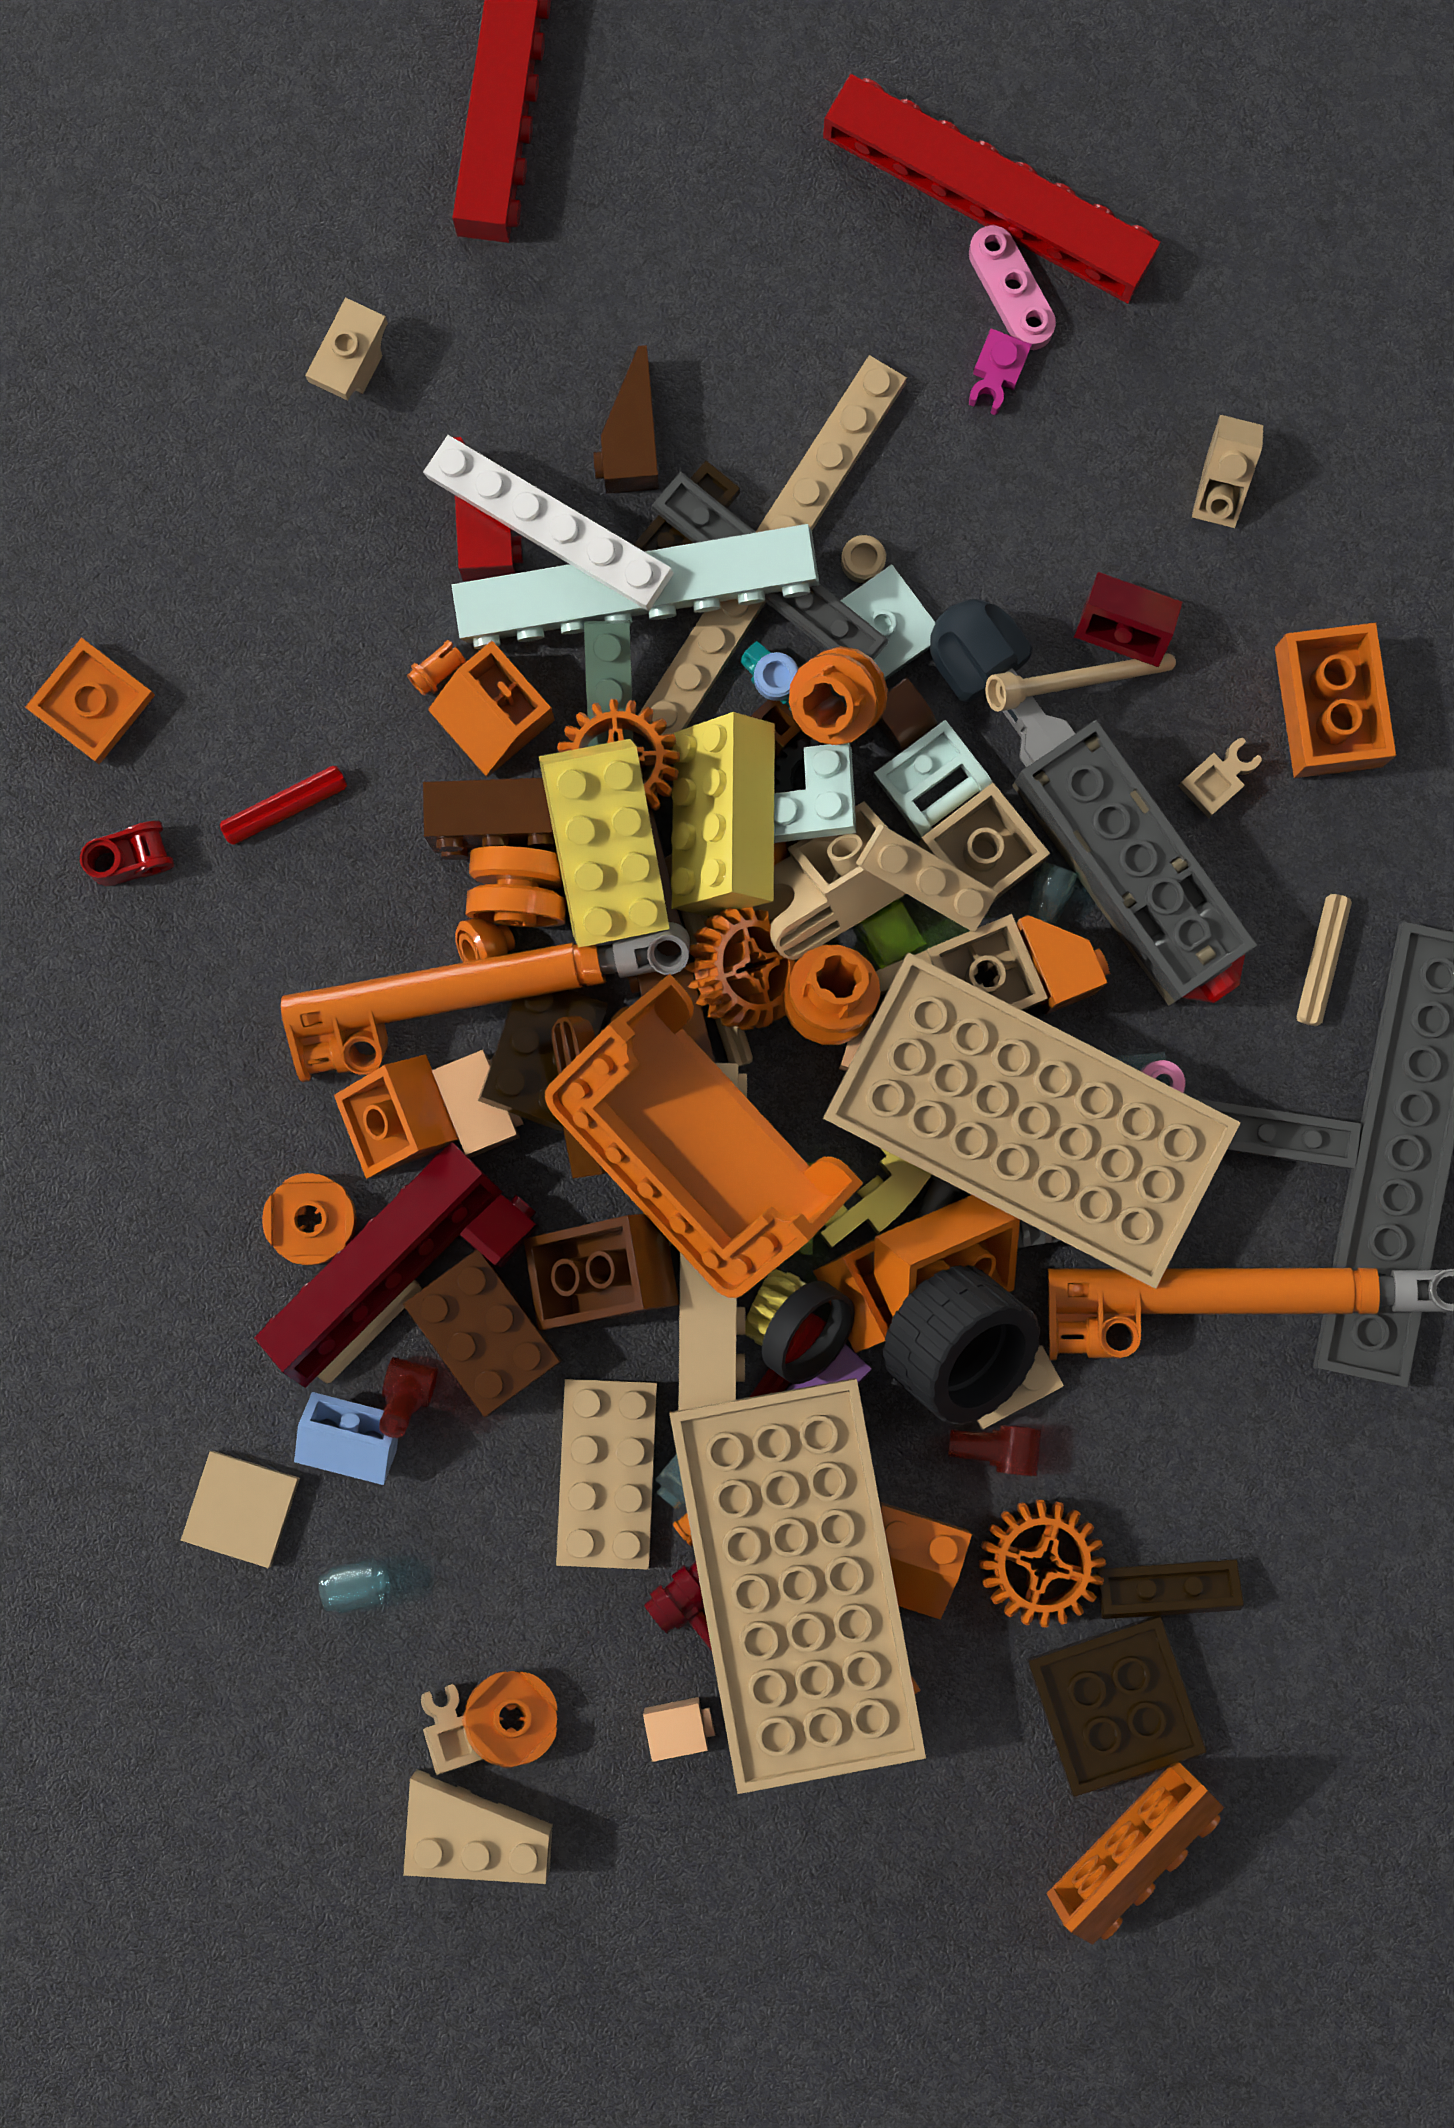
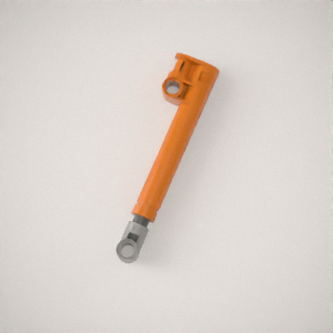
M669 922L670 929L614 940L611 944L606 945L594 944L578 948L577 944L572 942L283 995L281 998L282 1020L297 1076L303 1083L310 1081L314 1073L337 1070L339 1074L353 1072L358 1075H367L372 1073L380 1066L388 1047L385 1023L581 988L585 984L587 986L604 984L606 982V975L618 973L620 978L651 972H659L664 975L678 973L686 966L689 959L690 937L687 930L681 925ZM671 940L680 946L681 951L676 955L666 956L661 954L656 946L662 941ZM359 1041L370 1043L376 1053L372 1055L362 1054L356 1049L354 1043Z
M1048 1268L1049 1360H1057L1059 1353H1084L1089 1358L1119 1359L1128 1357L1140 1345L1141 1314H1352L1353 1312H1358V1314H1377L1379 1306H1391L1393 1312L1454 1311V1302L1448 1304L1438 1297L1437 1284L1443 1278L1454 1282V1269L1392 1270L1390 1276H1378L1376 1268H1357V1270H1352V1268H1166L1155 1289L1116 1268ZM1115 1324L1124 1325L1131 1332V1344L1122 1351L1114 1350L1106 1341L1107 1330ZM1081 1335L1083 1339H1062L1061 1336Z

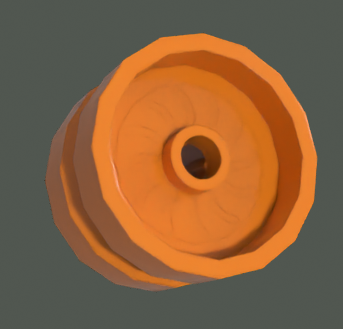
M486 846L471 850L469 874L473 879L485 885H479L467 891L465 912L467 917L487 920L493 924L517 927H554L565 924L566 898L560 893L552 891L563 887L557 853L513 846Z

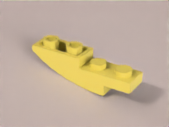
M881 1149L886 1157L878 1164L889 1178L883 1181L877 1175L857 1192L862 1200L850 1210L843 1204L826 1222L825 1226L827 1228L819 1235L832 1248L865 1220L879 1234L914 1200L932 1174Z

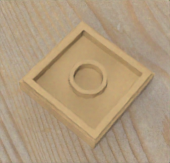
M210 1451L181 1541L270 1568L300 1478L226 1454Z

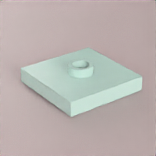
M892 564L840 600L888 639V644L874 659L883 672L885 680L930 649V635L935 621Z

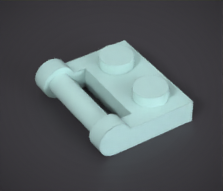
M946 720L873 774L874 779L920 839L932 830L933 825L977 792L980 793L993 783L987 772ZM961 767L968 778L921 812L914 804V801Z

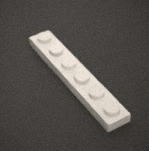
M447 435L423 471L429 480L647 611H650L674 574L671 567Z

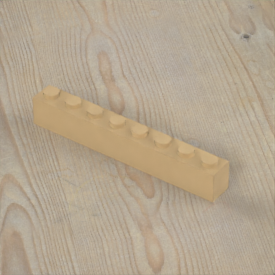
M715 1063L747 1098V1074L738 1073V1063ZM681 1253L679 1279L678 1410L736 1400V1382H745V1354H736V1335H745V1307H736L737 1298H728L718 1293Z

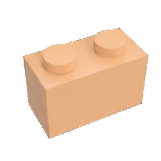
M484 1050L432 1070L464 1153L469 1158L520 1138L516 1127L524 1124L520 1116L478 1101L492 1060L488 1059Z

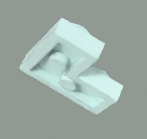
M850 744L804 747L806 789L774 793V843L856 833L852 749Z

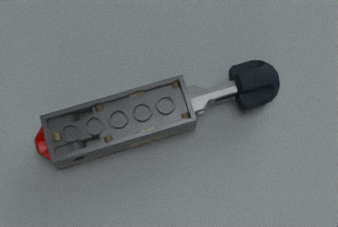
M966 600L949 607L936 620L930 635L931 655L937 669L959 700L970 702L986 694V682L991 675L1012 672L1017 675L1016 671L1027 663L1032 654L1031 644L1011 616L999 606L982 600ZM1033 696L1026 697L1015 709L1002 711L1021 737L1020 759L1026 766L1012 786L1168 1006L1180 998L1215 1003L1240 985L1245 954L1257 946V944L1097 720L1075 734L1066 720L1046 715Z

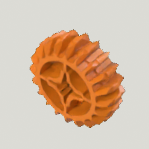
M611 699L609 702L610 712L602 713L599 703H594L592 705L594 718L589 719L586 714L579 712L576 715V719L581 729L579 730L569 725L566 726L564 729L565 735L573 742H559L557 746L558 752L585 748L593 738L605 731L609 733L607 743L624 740L623 729L640 734L654 749V751H644V747H637L641 771H646L648 766H655L651 776L644 783L646 801L652 809H659L660 802L655 793L657 792L662 796L669 797L672 793V788L663 780L673 781L677 780L679 776L677 769L668 766L680 761V753L675 750H667L676 744V737L674 734L661 735L667 728L665 719L661 718L650 724L653 717V709L646 707L638 716L636 715V702L632 700L627 703L625 711H619L618 701Z
M752 907L741 910L733 908L722 910L720 914L709 917L704 922L705 927L698 929L693 934L697 944L690 946L689 954L695 958V961L689 963L684 969L693 972L695 980L688 987L699 989L701 995L695 1004L701 1006L709 1004L707 1017L713 1019L721 1018L722 1026L729 1028L737 1026V1029L749 1030L754 1027L762 1028L769 1026L772 1021L779 1020L786 1015L783 994L795 965V959L784 958L773 946L770 932L771 924L775 918L769 920L768 910L763 911L760 909L754 911ZM753 964V967L746 969L745 972H736L737 969L743 968L745 965Z
M1037 1499L1035 1502V1514H1030L1026 1503H1018L1017 1510L1021 1518L1015 1520L1013 1515L1008 1511H1004L1001 1513V1516L1009 1526L1004 1531L994 1524H991L988 1528L993 1535L999 1537L997 1544L982 1541L981 1548L987 1552L994 1553L993 1559L984 1558L979 1560V1567L981 1569H994V1574L986 1576L982 1579V1583L986 1588L1000 1586L991 1596L994 1604L1002 1603L1007 1598L1010 1599L1004 1609V1613L1008 1617L1015 1615L1021 1607L1023 1608L1021 1622L1025 1625H1030L1035 1612L1038 1613V1621L1041 1627L1049 1626L1050 1612H1054L1060 1624H1066L1067 1615L1064 1608L1069 1606L1076 1615H1082L1084 1610L1077 1602V1599L1081 1595L1090 1602H1094L1096 1599L1095 1594L1086 1589L1088 1583L1103 1585L1104 1578L1091 1573L1092 1567L1101 1568L1105 1566L1106 1560L1103 1557L1091 1556L1090 1552L1099 1550L1103 1546L1102 1541L1098 1538L1085 1540L1092 1533L1094 1526L1086 1522L1076 1528L1075 1525L1081 1515L1077 1510L1072 1509L1062 1519L1064 1505L1061 1502L1056 1501L1052 1505L1050 1514H1046V1504L1042 1499ZM1045 1525L1044 1532L1040 1533L1037 1542L1032 1547L1020 1548L1010 1546L1013 1540L1024 1530L1033 1526ZM1060 1528L1071 1537L1076 1546L1078 1566L1069 1564L1059 1558L1057 1552L1059 1540H1057ZM1048 1550L1050 1554L1047 1558L1058 1567L1064 1568L1063 1570L1053 1567L1051 1569L1043 1568L1041 1574L1036 1576L1034 1572L1037 1568L1031 1565L1028 1560L1020 1557L1041 1558L1044 1551ZM1006 1560L1025 1567L1027 1572L1025 1585L1028 1587L1025 1597L1016 1593L1010 1585L1005 1569ZM1064 1578L1074 1580L1070 1587L1059 1596L1039 1601L1041 1593H1045L1048 1583L1053 1579Z

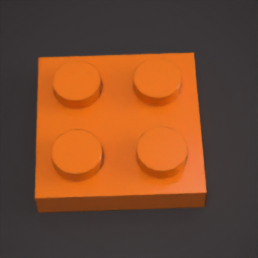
M81 637L25 708L100 765L154 698L155 694Z

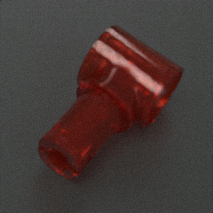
M397 1357L391 1358L382 1390V1397L386 1398L387 1404L380 1419L379 1429L384 1435L391 1438L402 1437L405 1434L412 1414L420 1406L426 1408L429 1406L436 1384L438 1367Z
M1000 1425V1430L993 1429L992 1433L951 1430L948 1457L989 1461V1466L996 1467V1472L1038 1476L1042 1430Z

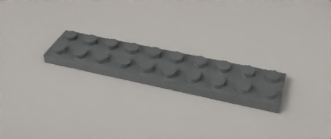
M1408 922L1399 924L1360 1122L1361 1130L1356 1169H1352L1332 1268H1352V1270H1357V1268H1376L1378 1276H1390L1392 1270H1430L1454 1147V932ZM1379 1306L1377 1314H1358V1312H1353L1352 1314H1323L1313 1368L1408 1388L1422 1312H1393L1391 1306Z

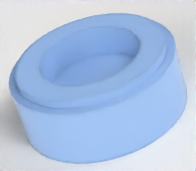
M777 652L762 657L754 670V683L758 692L769 700L779 701L788 698L790 684L798 671L796 662L790 656Z

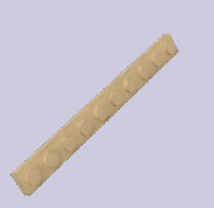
M868 356L756 530V533L808 524L811 531L813 530L904 388L907 377L872 356ZM738 599L720 602V609L704 612L638 716L646 707L653 709V717L650 724L661 718L667 722V728L661 735L674 734V732L685 729L766 602L739 605Z

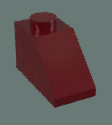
M500 1194L460 1235L494 1265L504 1267L524 1244V1239L529 1238L539 1227L531 1219L536 1211L517 1195L509 1200Z

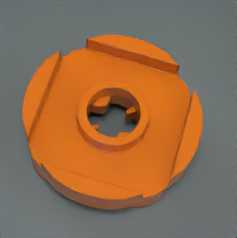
M314 1173L292 1176L282 1182L283 1184L277 1187L265 1203L262 1215L265 1237L277 1253L290 1262L301 1265H319L329 1262L337 1252L349 1244L354 1235L357 1220L354 1203L343 1186L326 1176ZM313 1206L317 1208L315 1214L321 1213L322 1222L315 1225L314 1232L306 1233L303 1231L306 1226L302 1225L299 1227L298 1215L306 1214V1207Z
M515 1671L495 1673L482 1681L473 1690L467 1701L462 1723L468 1742L482 1759L491 1764L499 1765L503 1768H512L531 1763L549 1749L556 1737L557 1703L550 1688L533 1674ZM503 1707L509 1711L516 1707L520 1709L523 1717L518 1718V1721L523 1722L520 1730L516 1731L512 1727L505 1730L501 1726L500 1721L503 1720V1717H499V1714Z

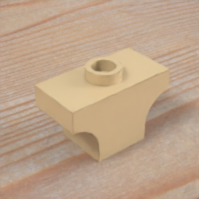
M345 297L305 375L308 382L347 401L355 390L363 394L383 356L380 346L383 333L388 324L386 316Z

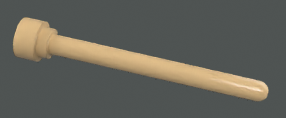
M1165 653L1159 668L1136 659L1025 679L1012 672L994 674L987 679L985 688L986 698L994 711L1015 709L1029 696L1170 671L1175 667L1176 659L1172 654Z

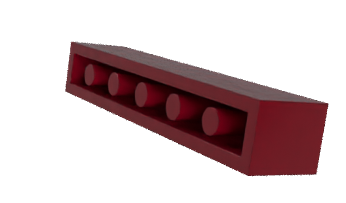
M451 1142L443 1151L436 1154L431 1162L409 1184L404 1186L398 1195L376 1217L372 1218L365 1228L344 1249L337 1252L332 1261L310 1282L305 1284L299 1293L277 1315L267 1322L266 1326L254 1339L282 1373L306 1388L502 1191L462 1150Z

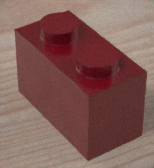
M1097 572L1074 638L1159 668L1174 634L1183 602Z

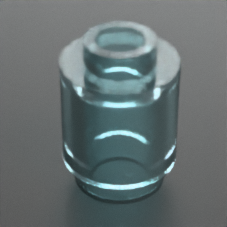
M375 1558L332 1567L329 1569V1573L319 1576L320 1597L326 1612L336 1610L338 1614L380 1605L384 1603V1594L391 1591L387 1568L385 1565L378 1566Z

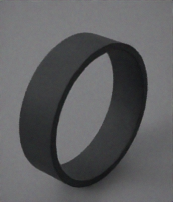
M813 1281L800 1287L784 1301L768 1325L762 1344L764 1363L792 1384H802L817 1377L836 1359L851 1333L855 1315L851 1299L825 1281ZM831 1301L827 1322L816 1341L800 1357L785 1364L788 1347L799 1326L816 1308Z

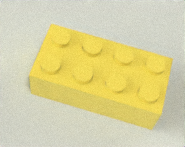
M731 712L674 732L676 744L673 745V750L680 753V761L673 764V767L679 771V776L677 780H673L672 909L712 917L720 914L722 910L729 908L741 910L773 902L775 723Z
M631 739L539 756L573 937L578 948L670 929L637 746Z

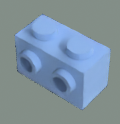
M312 1392L298 1424L294 1462L384 1485L397 1451L402 1415Z

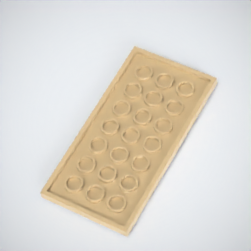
M909 952L906 954L823 1116V1119L1155 1289L1241 1123Z
M852 1378L669 1412L737 1794L926 1759L857 1379Z

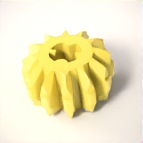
M778 1269L770 1272L758 1291L745 1321L746 1336L762 1346L768 1325L777 1310L791 1294L807 1283L801 1281L800 1277L790 1272L785 1273Z

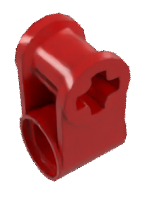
M161 821L139 823L123 831L93 839L85 844L80 853V864L83 870L94 881L104 886H115L139 877L160 874L174 867L173 858L167 856L160 832L163 831ZM103 853H113L115 857L113 866L105 872L95 871L94 864L96 859Z

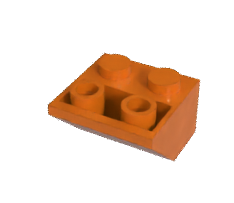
M490 641L457 669L428 709L431 715L486 777H489L555 721L549 704L493 641Z

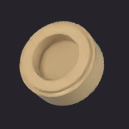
M867 535L856 536L849 540L844 546L841 556V566L848 578L858 583H866L883 571L886 562V552L883 545L876 538Z

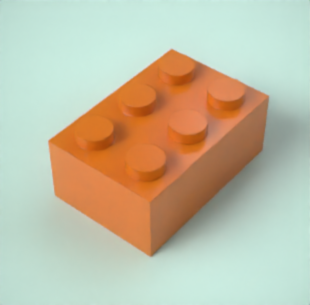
M1376 623L1286 633L1275 646V654L1294 778L1384 767L1396 756Z

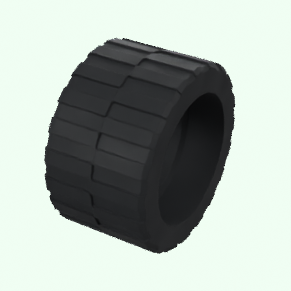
M959 1265L935 1273L934 1276L919 1284L918 1288L906 1297L902 1306L893 1316L890 1328L887 1330L883 1357L886 1360V1369L891 1376L936 1417L946 1423L965 1424L968 1421L979 1420L986 1414H990L998 1409L1021 1386L1026 1379L1028 1371L1032 1368L1036 1352H1038L1040 1327L1035 1314L984 1271L979 1270L975 1266L967 1265L963 1267Z

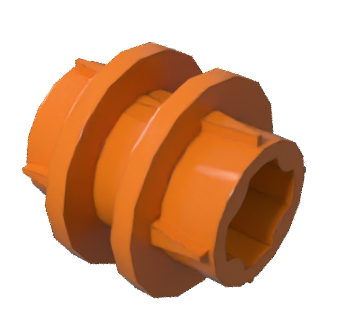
M840 646L822 651L798 669L790 684L789 705L793 719L805 734L820 743L840 745L853 742L879 721L886 708L888 689L883 672L871 657L858 649ZM830 684H832L836 693L845 696L847 707L844 706L840 698L832 695Z
M842 945L819 946L807 951L795 963L783 994L784 1011L792 1027L806 1039L822 1045L843 1044L857 1038L868 1027L880 998L879 977L872 964L858 951Z

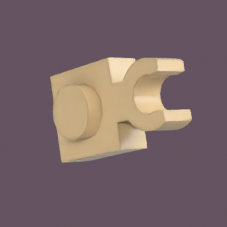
M1239 738L1230 745L1226 751L1224 761L1213 753L1178 785L1208 818L1245 786L1237 775L1251 773L1262 761L1260 755H1257L1248 763L1241 762L1238 759L1237 751L1246 742L1244 738Z
M453 1684L445 1687V1694L448 1700L444 1707H438L433 1703L430 1691L421 1696L423 1710L427 1715L433 1717L435 1725L423 1729L436 1775L483 1760L468 1742L462 1723L463 1716L457 1717L455 1709L459 1703V1693Z

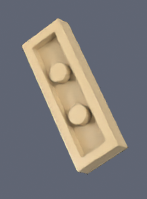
M880 823L856 862L861 868L974 933L998 892Z

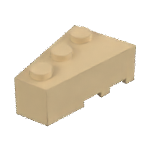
M416 1769L410 1778L403 1876L546 1884L550 1872L553 1824L499 1802L496 1804L472 1794L470 1790L460 1786L455 1787Z

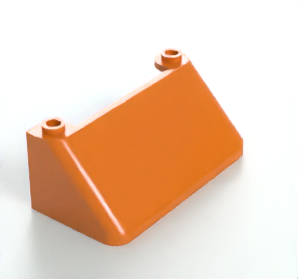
M668 974L613 1020L548 1085L545 1091V1100L549 1110L702 1277L721 1295L728 1298H737L745 1294L810 1241L859 1189L863 1182L845 1163L837 1158L822 1157L811 1166L805 1162L682 1028L693 1016L694 1006L686 990L671 974Z

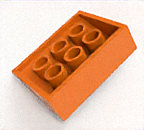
M1180 1762L1171 1764L1046 1893L1064 1926L1071 1933L1092 1945L1100 1937L1106 1940L1112 1936L1122 1924L1123 1919L1120 1916L1133 1903L1136 1906L1142 1904L1154 1891L1155 1884L1153 1882L1164 1870L1167 1869V1871L1171 1872L1176 1869L1188 1855L1186 1848L1198 1835L1203 1838L1210 1834L1221 1820L1218 1814L1224 1809L1223 1805Z

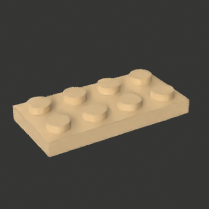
M565 1379L556 1566L649 1570L657 1383Z

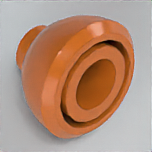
M468 919L459 922L457 926L455 940L462 962L507 955L508 951L515 948L514 936L507 925L497 926L483 919Z

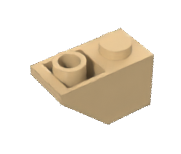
M1224 415L1219 416L1206 456L1192 518L1235 528L1262 451L1263 425Z

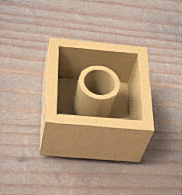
M991 783L921 837L918 845L998 892L994 901L1042 865L1050 854L994 783Z

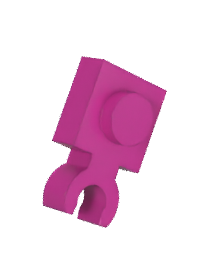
M990 329L973 375L984 379L978 381L972 387L969 405L974 407L977 398L981 394H989L994 399L990 413L996 415L1000 411L1004 399L1002 386L1012 390L1015 389L1032 344Z

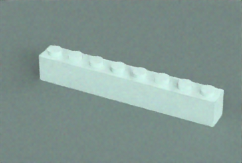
M808 524L645 551V553L671 567L674 573L650 611L645 610L571 564L451 584L459 638L469 644L473 643L474 649H482L490 641L500 646L501 638L517 636L519 642L539 640L544 638V631L560 628L561 634L584 632L585 621L630 620L631 624L632 616L649 614L650 620H660L676 616V609L692 606L694 612H709L720 609V602L738 599L739 605L761 603L765 601V594L783 592V597L785 598L807 595L810 593L809 587L820 585L812 531Z

